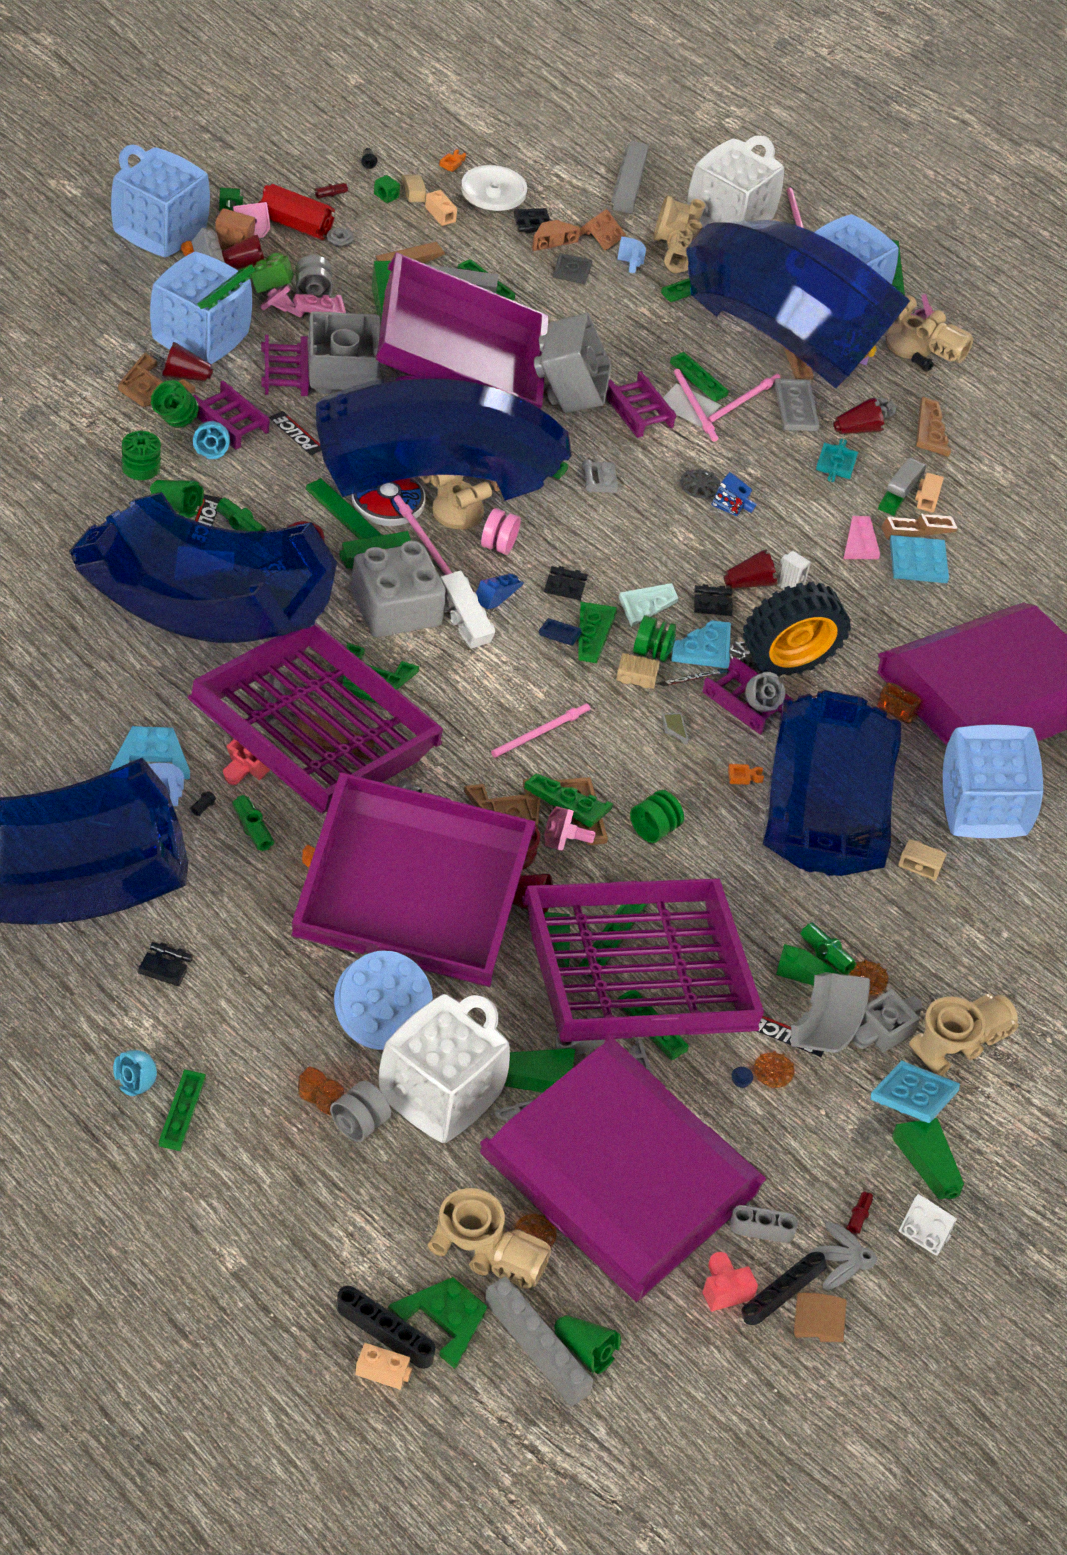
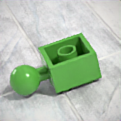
M272 253L267 259L256 262L254 266L256 271L251 274L257 293L289 284L294 276L288 255L284 256L280 253Z

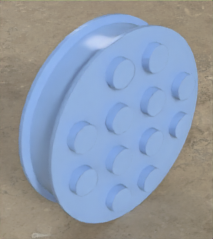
M393 951L372 952L351 963L341 974L334 993L335 1012L344 1031L357 1043L376 1050H383L386 1042L396 1030L413 1014L433 1000L430 983L422 969L410 958Z

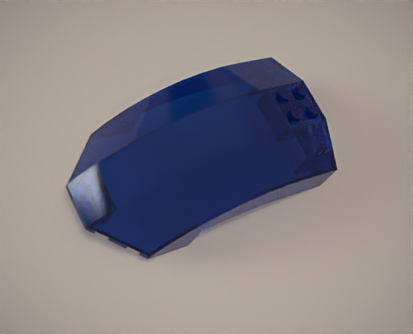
M821 690L814 696L806 694L798 696V699L795 701L790 699L783 701L768 788L763 845L799 869H804L807 872H820L828 876H844L885 868L891 845L892 794L895 765L901 745V722L897 719L890 720L887 718V713L877 706L872 708L867 705L868 701L863 697Z

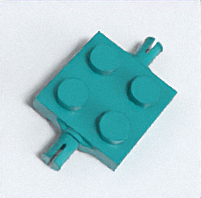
M843 438L840 439L839 445L828 443L823 445L816 470L829 473L827 478L829 482L830 480L834 482L836 476L847 479L851 478L858 452L845 447L847 444L846 439H844V442Z

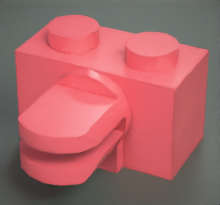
M233 739L226 746L230 758L233 760L223 769V775L227 783L237 785L248 773L260 780L270 771L267 766L237 740Z
M716 1252L710 1257L708 1268L712 1276L706 1278L702 1293L711 1312L748 1302L755 1297L758 1284L749 1266L735 1270L728 1255L724 1252Z

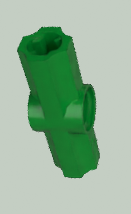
M225 497L216 505V511L229 520V524L234 530L239 531L241 529L256 541L261 540L264 534H266V528L254 519L253 514L248 508L241 509Z
M238 796L232 802V806L243 824L244 833L250 836L257 850L262 852L269 850L274 845V839L263 822L262 813L256 810L249 796Z
M813 922L808 923L802 929L800 935L814 948V952L820 960L826 959L843 975H848L855 968L857 963L842 949V944L837 938H830Z

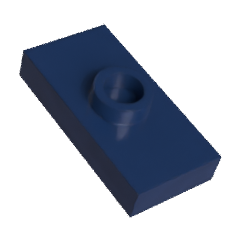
M547 618L539 629L540 636L571 646L574 645L582 633L581 628Z

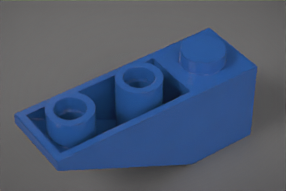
M511 573L481 580L476 591L478 602L487 610L496 608L523 586L524 583Z

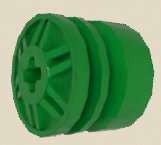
M165 381L159 384L153 391L151 396L152 408L171 427H185L196 418L198 402L178 381Z
M135 431L123 438L122 470L129 478L149 480L156 477L160 472L161 442L155 434L147 431Z
M644 615L635 639L633 653L646 657L651 649L653 650L652 659L656 660L659 652H661L660 661L666 662L675 643L676 624L671 623L667 631L666 621H663L660 628H657V619Z
M658 790L647 797L646 800L631 808L630 821L640 837L649 843H656L683 824L684 811L679 801L670 792Z

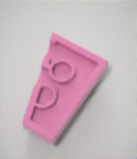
M295 294L293 298L295 310L303 313H346L341 295H336L335 298H329V295H322V298H318L311 294Z
M852 516L843 559H879L880 551L870 516Z

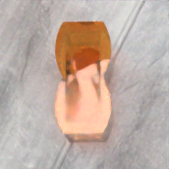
M888 682L881 690L877 706L882 711L894 715L898 720L910 724L918 714L921 699L913 693L904 691L897 684Z
M309 1066L299 1076L298 1094L307 1102L316 1104L323 1113L331 1115V1104L344 1095L343 1087L335 1080L326 1078L320 1070Z

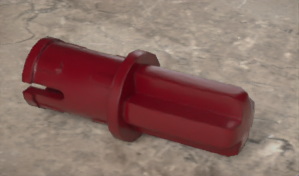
M346 183L329 184L325 187L315 188V191H317L315 196L317 199L327 196L334 197V195L346 193L348 187Z
M866 1191L861 1193L857 1205L852 1208V1216L846 1227L852 1234H860L865 1219L869 1217L868 1210L873 1201V1195Z

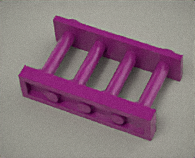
M265 335V342H261V352L264 353L265 377H261V387H265V395H268L269 386H290L300 389L301 396H308V336H300V343H297V345L269 344V335ZM269 351L296 352V354L300 355L274 356L269 355ZM269 362L296 363L300 366H297V368L269 367ZM269 374L297 375L300 378H297V380L269 379Z
M642 371L638 372L637 382L617 386L611 379L608 381L606 399L637 438L643 436L646 426L665 421L670 429L674 428L675 411L671 409ZM638 388L642 392L630 397L622 394L623 392ZM646 399L651 403L638 408H634L631 403ZM654 410L659 414L647 419H643L639 415Z
M225 381L220 382V393L204 401L198 396L193 395L198 402L196 417L203 423L215 421L226 427L230 436L229 445L235 450L241 447L243 435L257 428H260L266 434L269 433L270 419L268 416L258 410ZM222 399L228 402V404L217 410L209 407ZM235 408L240 412L228 420L221 417V415ZM246 418L252 422L239 430L232 426Z
M736 657L730 660L728 667L730 672H727L717 682H714L709 677L705 678L702 692L760 735L764 732L767 718L777 711L784 716L788 715L791 711L794 699L786 693L784 702L776 710L765 711L760 715L752 710L753 707L748 702L744 704L737 699V697L745 692L750 679L758 675V673ZM732 679L742 684L731 693L722 688Z

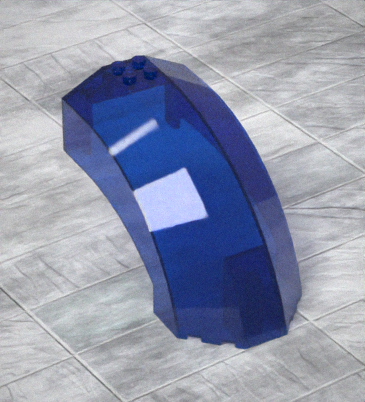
M747 220L708 223L686 248L692 297L716 317L723 310L761 330L794 353L834 388H837L852 373L910 302L906 296L885 278L844 248L810 230L783 221Z
M396 376L350 387L324 396L316 403V427L323 461L342 497L378 485L411 477L461 475L496 481L506 501L541 489L544 485L543 481L547 477H552L560 469V464L564 460L568 461L572 456L570 435L553 417L516 395L473 382L436 376Z
M162 492L133 499L129 502L130 506L121 512L117 509L106 516L107 521L97 526L95 523L89 527L69 550L76 570L96 589L128 612L175 634L216 643L251 642L283 636L312 627L315 624V620L324 612V608L329 603L337 567V561L312 522L269 531H238L218 528L176 514Z
M143 757L99 776L59 789L35 794L0 797V923L37 925L81 921L123 911L186 886L188 858L182 829L167 787Z

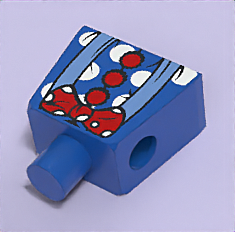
M731 472L721 482L711 504L734 516H738L743 509L752 514L757 506L756 503L749 500L752 489Z

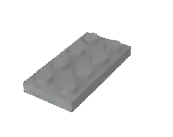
M776 378L774 384L783 429L791 431H818L819 422L810 380Z

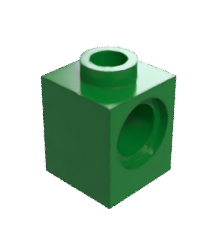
M388 175L375 180L374 195L387 204L399 198L400 184Z
M220 187L219 211H222L223 208L233 211V206L243 205V196H240V189Z

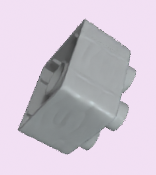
M336 312L310 313L308 377L311 388H315L317 392L322 394H329L334 390H350L356 395H366L370 391L378 389L381 363L376 360L380 335L379 315Z
M589 313L550 322L547 333L539 337L542 355L535 357L534 365L537 375L540 378L547 377L550 383L547 387V393L551 404H560L561 409L565 413L603 406L611 371V362Z
M408 541L400 547L388 549L369 548L365 553L357 554L354 557L351 591L373 637L378 638L443 624L446 591L424 545L416 541Z

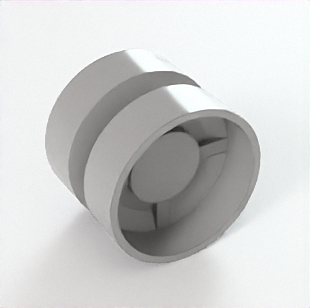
M309 255L299 260L295 268L297 293L311 294L318 298H322V295L330 296L333 284L332 268L329 261L318 255Z
M367 1081L358 1082L347 1094L342 1095L332 1103L330 1107L332 1118L337 1127L348 1138L356 1142L363 1141L374 1131V1128L380 1127L391 1117V1109L387 1099L376 1086Z

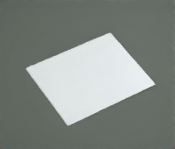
M676 383L663 399L675 411L676 415L701 427L703 424L681 385ZM692 391L706 417L715 413L721 406Z

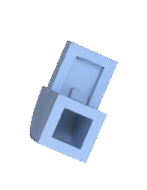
M621 236L617 260L630 262L629 272L635 273L636 267L644 264L646 248L642 242L636 239Z
M170 763L148 764V780L151 793L167 791L170 807L178 806V797H182V790H184L183 772L177 766Z

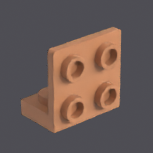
M607 209L582 226L579 234L581 237L585 233L587 235L592 233L605 251L619 242L621 236H626Z

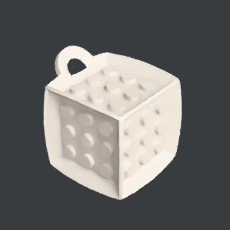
M754 136L747 140L746 143L733 138L712 149L696 164L689 186L687 204L690 205L693 199H699L705 203V208L699 221L702 224V228L733 243L734 235L740 228L758 226L761 222L765 224L768 220L773 219L782 192L784 166L774 159L775 148L767 137ZM756 145L764 146L766 149L765 156L761 157L751 151L752 148Z
M442 994L413 1014L396 1030L384 1046L379 1066L380 1091L388 1103L404 1118L441 1143L449 1142L473 1124L493 1104L503 1090L509 1070L510 1049L507 1039L496 1029L498 1012L493 1002L486 997L476 995L469 996L460 1002L446 994ZM478 1007L485 1012L486 1022L484 1026L475 1022L467 1014L469 1010Z

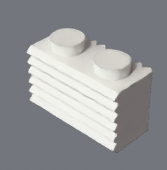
M791 551L788 555L785 554L780 561L782 567L777 574L779 578L777 586L784 590V587H795L797 583L805 585L811 562L794 551Z

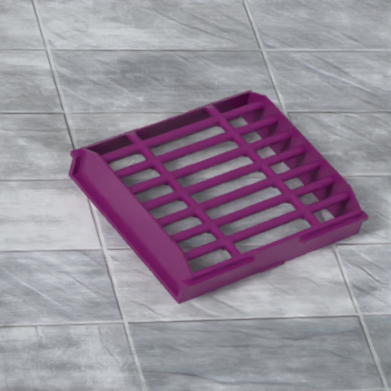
M312 619L194 679L192 693L188 696V699L237 740L320 814L328 811L337 780L322 767L330 764L339 773L382 783L417 763L433 746L438 747L442 744L443 728ZM310 646L333 665L336 670L326 672L307 656L304 651ZM299 658L321 678L318 680L310 678L292 661ZM285 666L307 686L298 687L278 669ZM270 673L287 687L292 694H282L263 676ZM345 675L394 716V718L384 720L338 682L336 678ZM256 681L278 701L269 703L248 684ZM329 683L379 726L377 728H370L321 686ZM242 689L264 709L261 711L252 709L234 692ZM315 691L365 734L362 736L353 734L307 694ZM227 697L249 717L243 719L221 699ZM300 698L345 736L350 743L341 744L293 702ZM287 707L334 747L336 751L327 752L283 715L279 709ZM271 714L322 759L318 761L312 760L266 721L264 717ZM401 722L416 737L409 741L393 727ZM258 723L308 767L301 769L253 728L251 724ZM387 732L401 746L395 749L379 735ZM372 739L387 754L381 757L365 743ZM358 747L373 762L366 765L351 751ZM344 756L359 770L352 773L336 759ZM315 772L330 787L324 789L309 775Z
M720 878L527 886L525 896H522L523 905H528L530 932L560 1042L606 1040L610 1036L614 1039L649 1036L759 1031V1023L764 1010ZM705 901L706 911L669 912L666 910L665 903ZM656 903L659 913L586 916L583 914L581 906ZM573 907L575 916L545 918L542 908ZM707 919L709 927L675 929L671 926L670 921ZM661 921L664 929L590 932L586 924ZM578 925L580 933L549 934L547 926ZM712 935L714 944L680 945L676 942L675 937ZM666 937L669 946L595 949L592 947L591 941ZM582 941L584 950L554 951L552 943ZM717 952L719 960L685 962L681 958V953ZM672 954L674 962L601 966L597 963L596 957ZM587 958L589 964L586 967L559 968L556 959ZM722 968L725 977L691 979L687 976L686 970ZM677 971L679 979L611 983H605L601 978V974ZM592 975L594 983L563 985L561 976ZM728 985L730 994L695 995L692 993L691 987ZM682 988L684 996L610 1000L607 998L605 991ZM597 992L599 1001L568 1002L566 993ZM733 1002L736 1011L701 1013L697 1009L696 1004ZM688 1005L690 1013L615 1017L612 1015L611 1008ZM602 1009L604 1018L573 1019L571 1011Z

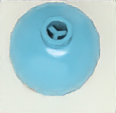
M215 421L201 424L193 437V447L199 455L207 456V459L222 457L230 444L228 430L221 423Z
M129 1050L121 1053L114 1060L113 1072L115 1080H120L123 1086L119 1088L126 1095L135 1096L146 1092L156 1081V1064L146 1052Z

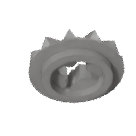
M334 228L328 231L327 240L334 247H348L349 244L353 243L354 235L345 228Z
M881 396L879 399L876 398L877 402L875 404L881 407L883 418L892 417L896 412L894 402Z

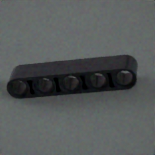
M343 1286L339 1289L336 1309L340 1315L394 1352L410 1357V1363L416 1367L425 1369L433 1364L436 1346L430 1338L355 1287Z

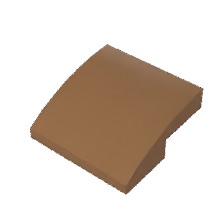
M798 1293L794 1325L795 1337H819L820 1342H844L846 1299L819 1293Z

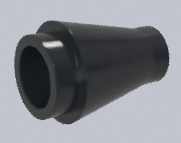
M366 148L363 151L361 163L367 169L374 168L377 165V157L372 149Z

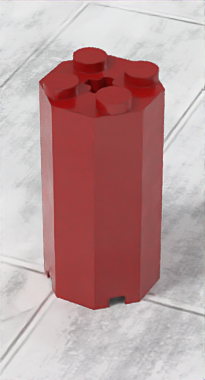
M275 184L265 185L263 197L258 202H267L269 220L322 241L325 239L323 236H327L328 231L331 230L335 219L332 216V212L335 213L333 207Z

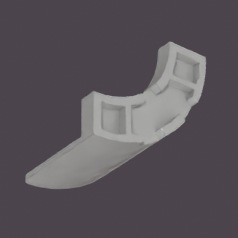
M829 972L815 975L814 988L810 1000L812 1008L809 1012H805L800 1020L791 1025V1046L837 1053L845 1048L857 1033L863 1020L868 1002L870 979Z

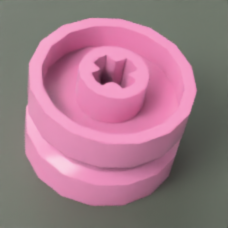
M494 508L486 521L481 546L491 550L496 546L497 552L508 555L518 536L521 517L511 513L506 517L505 511Z

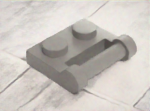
M589 459L582 462L587 481L585 487L588 492H618L614 463L592 462ZM592 471H596L598 483L593 480Z

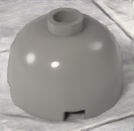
M771 672L759 673L747 683L745 690L746 699L754 709L761 712L773 711L784 702L785 687L777 679L779 677Z

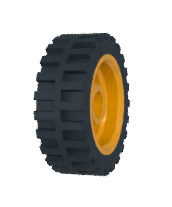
M808 582L807 585L797 583L795 587L790 588V586H787L779 593L777 591L772 593V597L769 599L765 598L761 601L762 604L759 607H755L752 610L753 615L748 616L746 619L748 624L743 626V639L758 668L761 671L771 672L780 677L782 674L788 676L794 673H803L807 669L811 671L815 669L814 666L827 662L826 659L828 657H833L836 654V650L843 647V640L848 639L849 633L847 631L851 630V621L836 592L830 586L825 587L823 583L815 585L814 582Z

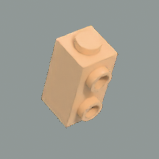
M441 190L426 194L425 208L441 226L456 222L457 207Z
M926 473L925 479H921L918 488L921 490L917 491L915 498L918 501V509L934 513L944 477Z
M364 1343L356 1364L355 1375L401 1390L404 1381L408 1382L412 1373V1368L409 1367L410 1357Z

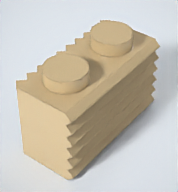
M622 653L616 680L624 684L630 683L643 688L654 689L660 661Z
M909 839L902 852L898 866L936 881L947 853L942 852L939 848L924 845L921 841Z

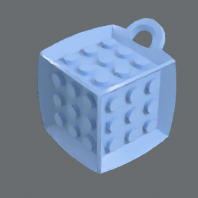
M128 145L121 150L119 154L121 169L113 177L111 191V215L114 231L136 246L166 258L181 250L182 243L192 241L202 227L206 228L210 206L208 174L188 160L155 147L145 152L137 145ZM131 154H135L141 161L131 168L128 164V157Z
M850 214L827 223L808 236L803 248L795 249L787 255L785 267L790 275L797 278L796 289L806 299L831 317L845 322L868 312L886 299L895 275L899 248L876 227ZM799 257H806L803 269H797L794 261Z
M196 251L180 259L168 268L153 284L150 300V323L153 339L169 350L172 343L176 342L210 364L218 361L234 349L249 332L252 315L250 279L244 283L240 282V287L232 292L230 290L228 292L229 296L217 300L218 304L213 308L209 309L206 307L200 309L197 303L237 273L238 270L220 260Z
M974 725L958 727L954 730L948 742L943 762L944 806L952 835L972 838H1007L1024 836L1030 833L1038 818L1043 798L1042 763L1034 729L1014 725Z

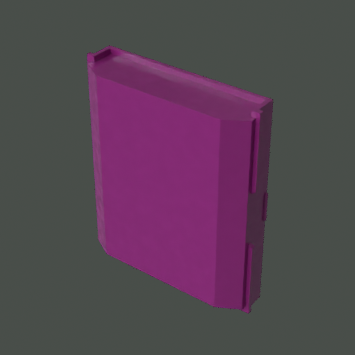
M396 252L387 268L391 272L385 290L376 360L516 418L533 423L534 418L542 407L544 377L540 378L537 375L534 359L542 355L539 337L547 333L548 315Z
M1022 602L878 654L880 661L877 673L946 746L954 730L965 726L1014 725L1030 727L1034 729L1037 742L1067 730V635L1036 605Z
M340 772L292 920L291 936L362 955L376 951L397 952L413 960L424 971L491 987L494 966L532 835L534 836L536 829L535 821Z
M610 1036L604 1041L603 1045L599 1046L511 1118L491 1140L487 1137L480 1142L482 1146L480 1154L545 1215L548 1221L579 1247L637 1303L729 1221L736 1206L749 1203L759 1193L766 1178L710 1126L708 1127L668 1091L661 1081Z

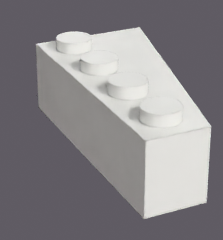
M462 571L441 576L440 579L446 591L444 612L450 613V621L453 625L459 626V633L471 649L490 643L495 634L494 625L489 622L485 609L479 604L477 594L472 591L468 578L464 576Z

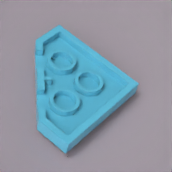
M712 620L706 623L704 628H698L687 634V637L681 641L679 639L676 640L672 649L671 661L728 668L730 663L731 623Z

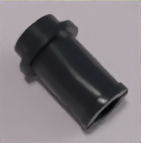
M919 352L912 356L911 361L922 367L923 371H930L934 365L932 359H927Z
M210 791L203 792L201 798L190 807L191 812L196 816H201L209 806L215 804L216 797Z

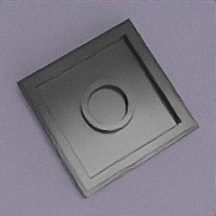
M560 253L553 272V278L586 284L592 260Z

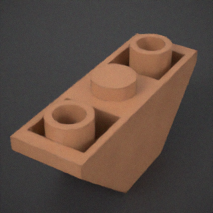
M559 220L541 223L534 235L532 250L537 251L576 243L579 241L580 228Z

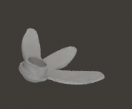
M831 1222L825 1224L826 1229L845 1247L821 1246L809 1251V1253L822 1252L826 1260L847 1261L837 1267L827 1277L822 1285L825 1291L842 1285L859 1269L868 1270L874 1267L877 1262L876 1254L871 1249L862 1248L859 1241L850 1231Z

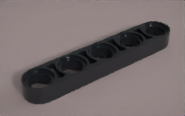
M822 1252L807 1254L746 1303L741 1309L744 1322L748 1325L759 1324L827 1268L825 1255ZM816 1261H821V1262H819V1263H817V1264H811V1263L816 1262ZM799 1274H805V1275L800 1276V1277H795L796 1275H799ZM769 1299H774L773 1301H770V1302H764V1301L769 1300ZM752 1312H758V1313H756V1314H754V1315H748L749 1313H752Z

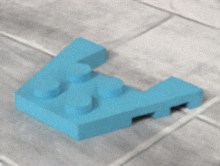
M132 726L110 767V776L128 777L129 761L172 762L173 765L183 772L184 779H190V770L173 728Z

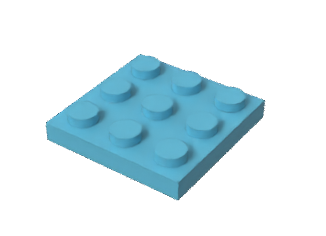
M891 535L890 550L893 578L948 583L949 573L945 540Z
M900 1061L871 1092L870 1100L930 1123L959 1091L960 1083Z

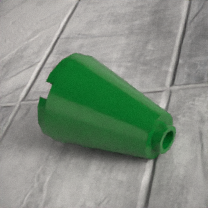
M156 480L150 486L153 498L177 513L186 514V518L195 516L198 513L196 511L197 507L203 503L204 489L199 485L198 481Z
M570 1315L560 1317L554 1325L555 1335L592 1373L601 1374L615 1359L612 1356L614 1350L619 1351L621 1335L616 1330Z

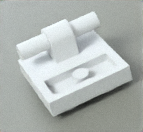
M918 1194L899 1232L938 1256L945 1242L947 1243L952 1235L950 1233L957 1218Z

